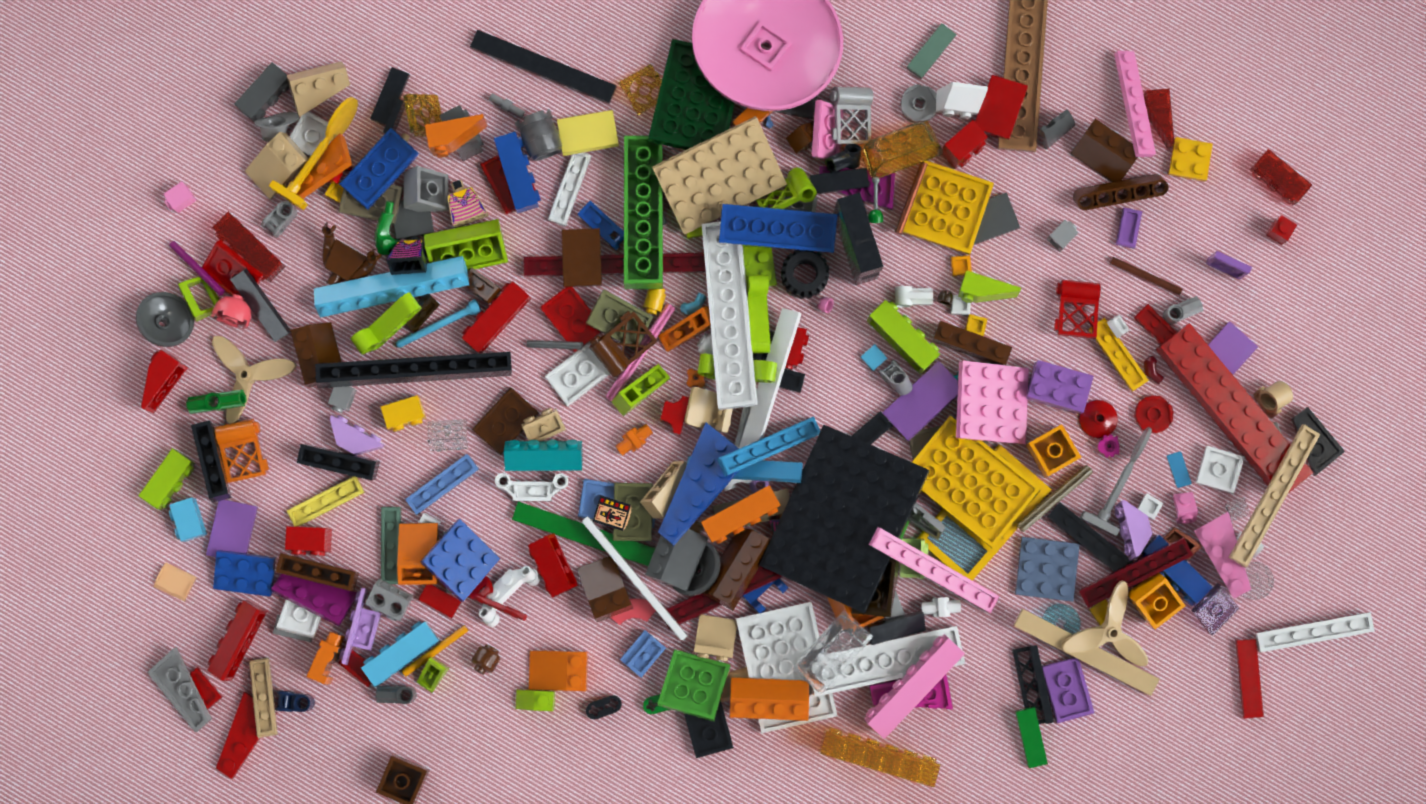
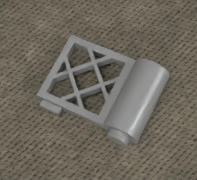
M834 87L830 91L829 98L834 105L835 128H832V140H835V144H872L871 105L874 95L871 88ZM840 110H845L850 115L845 122L840 117ZM860 110H865V119L861 122L856 117V114ZM852 118L859 125L854 132L847 125ZM845 128L850 136L846 140H841V131ZM861 128L865 132L866 140H860L856 135Z

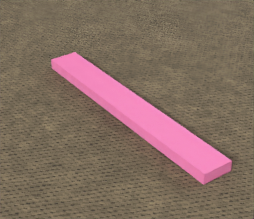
M877 527L869 543L870 546L984 611L992 612L999 598L998 595Z

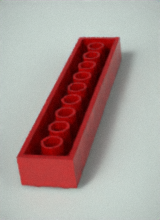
M1188 323L1155 350L1268 486L1289 449L1290 443L1194 327ZM1304 463L1288 493L1314 473L1306 463Z

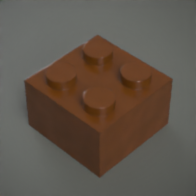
M391 755L376 793L402 804H416L430 769L398 755Z

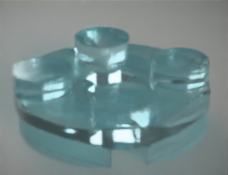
M1054 604L1048 607L1043 614L1042 619L1054 625L1058 622V618L1061 617L1062 620L1066 621L1062 629L1071 634L1080 631V617L1077 611L1070 605Z

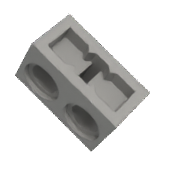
M378 579L365 604L373 611L386 614L391 620L401 621L414 596ZM376 594L382 595L384 600H379ZM394 603L400 604L401 609H397Z

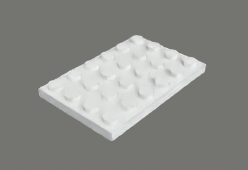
M812 602L736 619L749 678L809 681V720L758 719L761 733L837 717L833 694L814 697L806 658L824 655Z

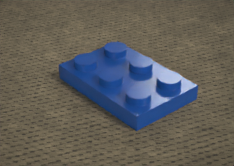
M218 550L216 552L213 589L271 597L276 557Z

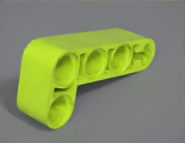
M748 275L746 287L753 353H770L767 305L768 275Z
M408 292L400 297L368 328L358 331L350 340L361 355L372 352L385 344L422 308L412 294Z
M700 354L697 373L715 380L713 355ZM753 360L755 382L775 383L777 363Z

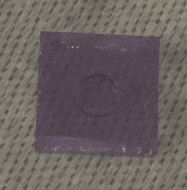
M1217 583L1191 611L1208 633L1213 636L1240 608L1224 587Z

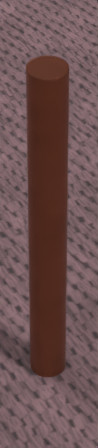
M920 162L898 221L895 233L899 235L903 233L928 164L925 162Z
M1112 257L1110 264L1178 295L1183 290V288L1118 258Z

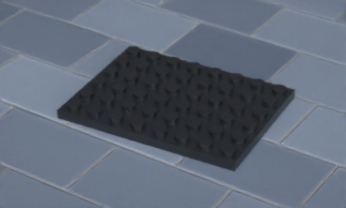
M823 425L802 470L801 483L796 484L759 566L866 614L891 558L870 546L869 543L877 527L900 539L930 470Z

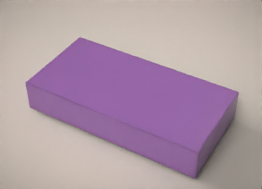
M1125 207L1122 209L1116 239L1117 246L1135 249L1142 211Z

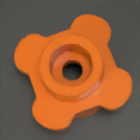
M692 368L687 370L688 380L686 384L688 387L699 386L702 388L705 386L704 376L697 373L698 370H693Z

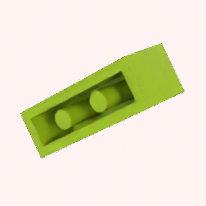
M172 448L138 496L156 509H166L172 501L171 497L174 492L177 493L182 488L184 478L186 476L189 477L194 471L193 466L195 462Z

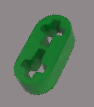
M660 694L646 698L643 703L644 711L650 715L671 709L656 706L654 711H651L650 708L647 709L646 705L649 704V700H652L653 703L658 702Z

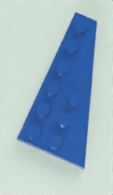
M707 422L704 425L658 531L673 546L739 472L724 476L717 458L739 448Z

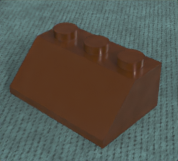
M1094 119L1071 152L1072 156L1111 182L1122 180L1138 158L1135 157L1133 143L1097 119Z
M331 322L311 324L290 330L304 384L309 388L317 386L315 364L342 362Z

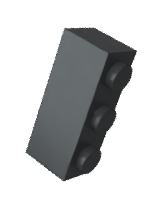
M271 62L234 105L253 122L263 118L266 114L265 111L277 103L278 97L282 92L285 93L289 90L287 74Z

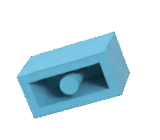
M191 497L170 504L171 510H169L171 520L175 521L176 528L174 531L177 539H180L181 542H188L207 535L196 498Z

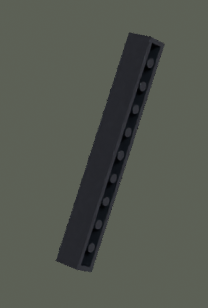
M511 352L322 363L315 364L317 388L511 376L512 365Z

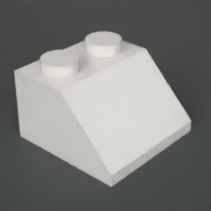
M951 82L937 90L936 113H943V116L946 117L959 115L961 119H970L971 116L979 113L988 87Z

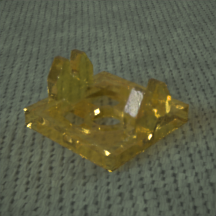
M652 64L618 82L637 116L656 106L662 79L659 73L654 70ZM648 76L655 81L650 84L643 83L640 77ZM635 80L638 85L637 91L631 94L630 87ZM645 85L650 88L648 95H641L639 93L641 86ZM658 86V95L653 100L651 96L652 89ZM638 97L646 98L648 103H639L635 99Z
M406 94L403 96L410 133H414V137L419 135L420 137L427 136L425 127L416 121L415 116H420L424 121V126L431 124L430 119L432 116L435 118L434 123L442 122L439 116L441 115L438 95ZM420 104L419 110H414L413 105ZM422 108L428 110V118L422 114Z

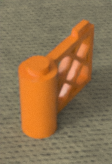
M253 418L215 427V436L220 447L228 483L266 475V470H269L267 459H263L259 444L258 433L261 432L260 425ZM254 442L256 450L251 456L243 451L247 443ZM233 447L239 451L234 460L227 457L225 448ZM241 453L250 458L245 467L236 462ZM252 460L259 463L261 472L253 473L247 469ZM235 464L243 469L239 477L232 478L230 470Z

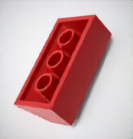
M243 600L242 603L239 602L235 609L236 616L226 626L227 633L225 637H221L217 644L218 650L216 654L212 655L207 665H209L207 671L222 681L233 680L268 610L248 600Z

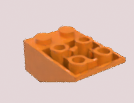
M438 523L399 524L398 585L437 584L439 582L420 562L439 541Z

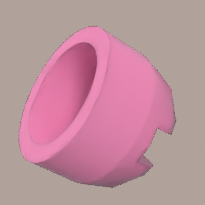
M828 297L819 299L818 309L829 313L834 305L833 299Z

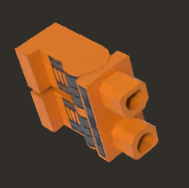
M330 632L326 640H321L319 646L322 647L317 651L306 677L324 685L331 684L333 677L329 676L333 664L339 659V653H341L343 648L341 644L345 638L344 636Z

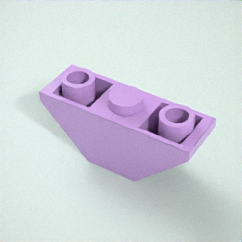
M331 415L330 422L336 445L354 455L368 453L384 447V444L380 443L381 438L372 433L369 437L363 433L365 429L355 424L352 427L347 424L348 420L338 415L336 418Z
M1122 500L1115 506L1114 512L1119 520L1120 535L1124 539L1125 554L1128 556L1129 561H1133L1140 556L1152 536V530L1148 516L1126 500Z

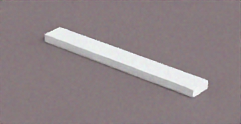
M785 308L781 310L770 346V353H768L766 361L777 363L775 383L759 382L756 391L758 405L751 407L739 449L764 437L802 314L800 312Z
M586 517L582 523L680 640H685L688 637L686 632L589 517Z

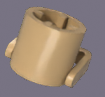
M1277 381L1267 388L1263 386L1253 394L1270 419L1281 413V408L1293 400L1291 388L1283 381Z

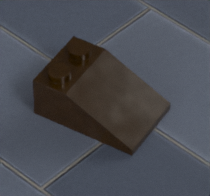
M890 558L866 614L853 608L852 614L891 617L898 580V561Z

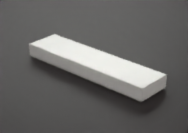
M586 153L571 155L548 221L566 227L591 160V155Z

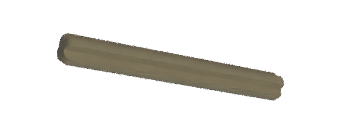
M1088 465L1082 467L1017 523L1018 529L1025 532L1092 474V469Z

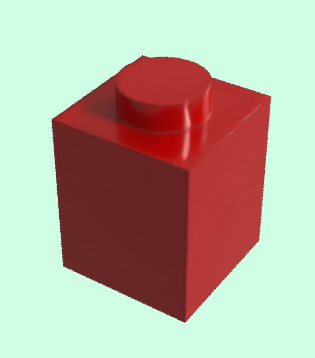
M1280 215L1274 220L1266 236L1283 245L1289 240L1297 224Z

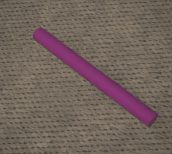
M175 241L169 244L219 296L224 294L225 290Z

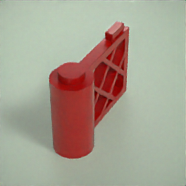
M1061 280V283H1057L1056 294H1059L1060 298L1059 319H1055L1054 331H1058L1057 335L1090 339L1097 338L1100 283ZM1064 303L1072 304L1076 310L1069 315L1064 310ZM1085 305L1094 306L1093 313L1089 317L1081 309ZM1077 312L1085 318L1079 325L1072 319V316ZM1067 320L1075 327L1071 331L1063 330V323ZM1088 322L1092 326V333H1085L1080 327Z

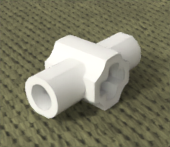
M949 597L932 598L931 602H921V611L924 615L933 614V618L950 617V613L961 612L960 600H949Z

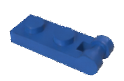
M589 201L577 215L592 229L600 228V237L617 251L620 247L619 245L624 240V231L593 202ZM615 231L618 236L613 240L610 235Z

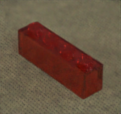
M229 211L212 227L216 231L214 235L222 242L224 240L230 244L229 248L237 254L239 253L245 261L264 275L261 279L262 281L266 279L271 282L286 267Z

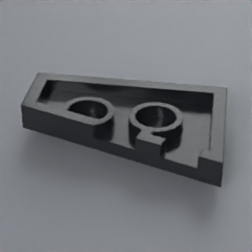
M1306 407L1291 419L1296 433L1301 425L1304 424L1320 434L1307 458L1314 476L1345 452L1309 407Z

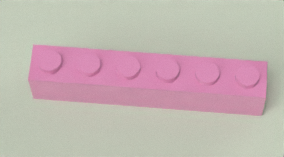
M945 634L942 637L939 636L933 642V646L921 654L920 660L907 669L906 675L893 684V689L880 698L878 705L868 710L864 720L885 739L965 653Z

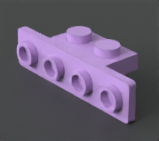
M361 588V592L358 591L356 594L355 602L357 607L356 610H352L350 616L352 625L351 629L346 631V648H342L340 653L341 664L348 665L352 647L372 651L381 613L363 608L367 594L366 588Z

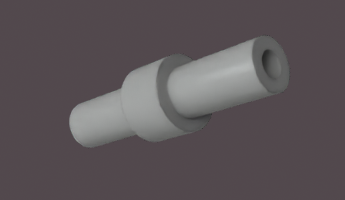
M493 93L490 95L489 100L501 106V109L504 111H510L521 118L524 116L525 111L513 105V102L510 100H504Z

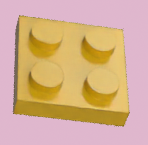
M1175 137L1168 175L1206 182L1213 144Z

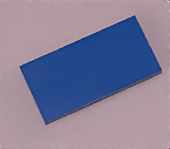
M390 128L339 184L369 210L418 157L419 153Z

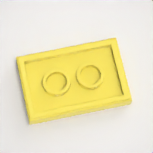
M613 110L557 119L563 156L619 146Z

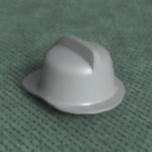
M283 112L267 118L257 119L254 124L260 127L262 139L270 141L279 132L286 133L288 125L296 122L299 116L295 112Z

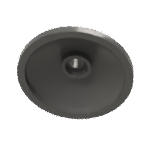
M157 292L147 296L138 306L136 324L142 336L152 344L161 347H174L183 343L190 336L194 328V317L187 303L181 297L168 292ZM159 322H163L165 326H161Z
M706 543L687 592L674 587L673 589L686 596H695L707 591L715 583L720 572V557L712 544Z

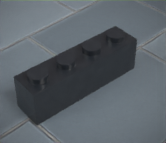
M210 420L191 425L209 499L214 503L232 498L215 436L214 425Z
M309 444L300 445L297 458L298 464L367 480H376L380 463L378 460Z

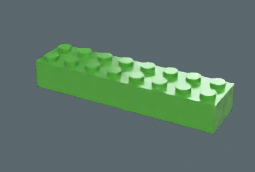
M649 135L624 136L625 289H663V190L652 166L663 162V145L648 142Z

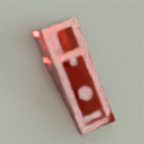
M1170 88L1146 90L1143 95L1148 119L1166 148H1172L1175 145Z

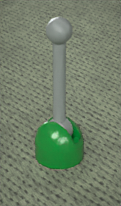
M878 177L872 178V183L874 184V209L868 214L869 223H883V214L878 210V183L880 181Z

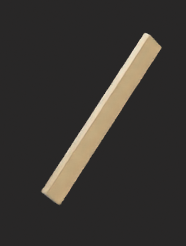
M1304 424L1301 425L1228 558L1244 568L1248 567L1320 436L1319 433Z
M1021 609L1013 625L1064 651L1061 648L1062 643L1073 635L1024 609ZM1099 647L1083 653H1067L1150 696L1160 680Z

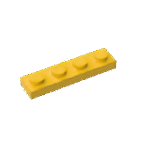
M1103 318L1097 324V338L1095 340L1131 392H1133L1149 380L1122 341L1112 332L1107 324V320ZM1090 327L1088 330L1092 333V327Z

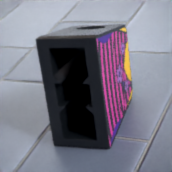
M413 236L410 240L398 241L386 259L391 275L426 273L428 256L424 240Z

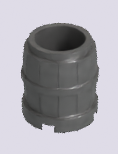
M547 109L546 113L542 110L523 117L524 121L522 123L519 120L515 122L517 130L520 131L524 147L530 158H533V161L546 159L562 151L559 131L552 120L553 116L550 109Z

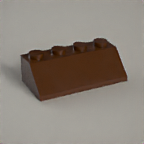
M744 528V531L733 536L720 558V572L715 583L707 591L701 593L734 611L759 569V564L770 542L768 537L752 529Z

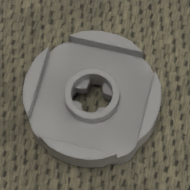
M919 84L909 87L901 99L903 115L913 123H924L932 119L936 113V92L928 86H921ZM917 99H918L919 101H922V100H923V101H924V104L922 105L923 108L916 107V106H915V104H916V101H915V100H917Z

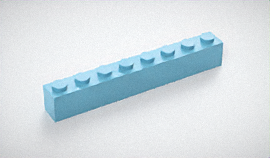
M463 256L428 263L426 273L391 275L390 272L318 287L314 288V305L321 318L394 302L408 292L413 297L459 288L469 285L468 270Z

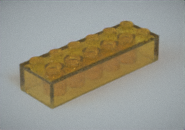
M830 727L829 730L824 729L818 750L820 754L935 787L941 765L936 762V758L928 755H923V758L917 756L918 753L907 749L901 752L898 751L899 748L897 746L887 743L885 747L880 746L879 741L867 738V741L860 740L861 736L853 733H848V736L842 734L841 730Z

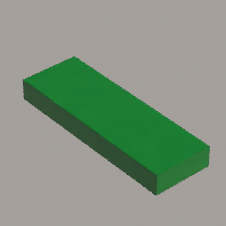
M1035 707L1016 710L1015 713L1028 768L1048 764Z

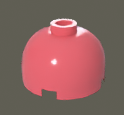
M233 294L232 297L226 296L219 299L213 308L211 316H218L216 320L226 325L237 328L239 324L243 325L242 329H246L251 320V308L243 301L244 298L242 296Z

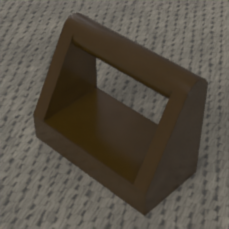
M430 294L424 295L418 301L422 309L405 324L413 332H416L440 305Z

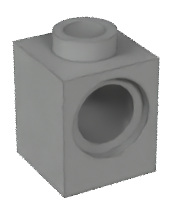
M1064 220L1047 240L1061 252L1079 232L1071 221L1067 222Z
M349 386L334 387L328 404L332 405V410L343 413V410L349 412L357 390Z

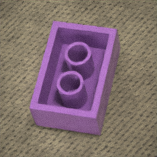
M1037 360L1033 366L1026 398L1033 402L1080 415L1084 413L1094 376Z

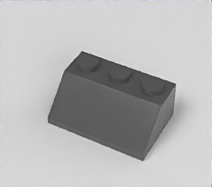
M688 529L673 546L660 536L645 575L656 582L687 592L708 537Z

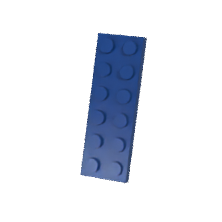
M722 204L719 243L834 253L838 214Z

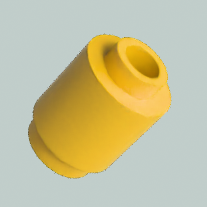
M648 289L643 304L646 313L656 315L657 312L661 313L666 297L665 289Z

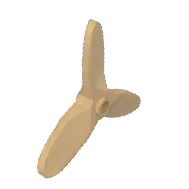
M214 336L212 340V345L220 360L228 369L236 374V382L232 391L244 390L247 401L253 383L282 378L292 373L297 366L294 361L289 359H271L249 366L245 356L231 341L221 336ZM245 406L226 410L228 424L238 421Z
M1119 581L1113 589L1104 623L1101 626L1086 628L1068 637L1061 647L1065 652L1070 654L1083 653L1110 642L1116 651L1128 661L1137 666L1143 667L1148 665V657L1142 647L1133 638L1123 633L1121 629L1128 600V586L1125 581Z

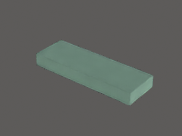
M941 23L908 64L907 69L922 79L957 34Z

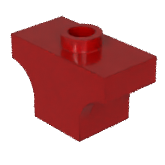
M682 395L678 402L665 401L660 421L670 424L674 435L681 436L689 401L687 396Z

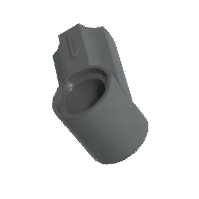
M377 686L376 690L377 703L409 704L414 702L417 697L415 688L411 686ZM404 690H408L411 694L408 701L402 696Z

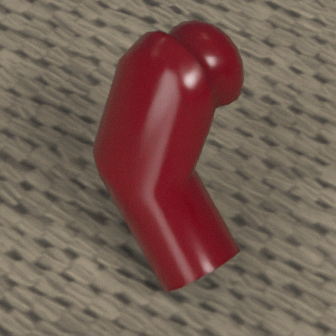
M1149 356L1144 361V373L1159 385L1164 376L1156 371L1157 359L1154 356Z

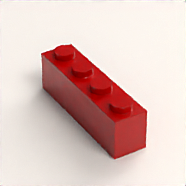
M513 281L510 284L506 283L501 289L502 293L499 297H495L488 305L489 308L485 312L481 311L476 316V322L472 326H467L462 332V339L478 354L483 353L531 300V297Z

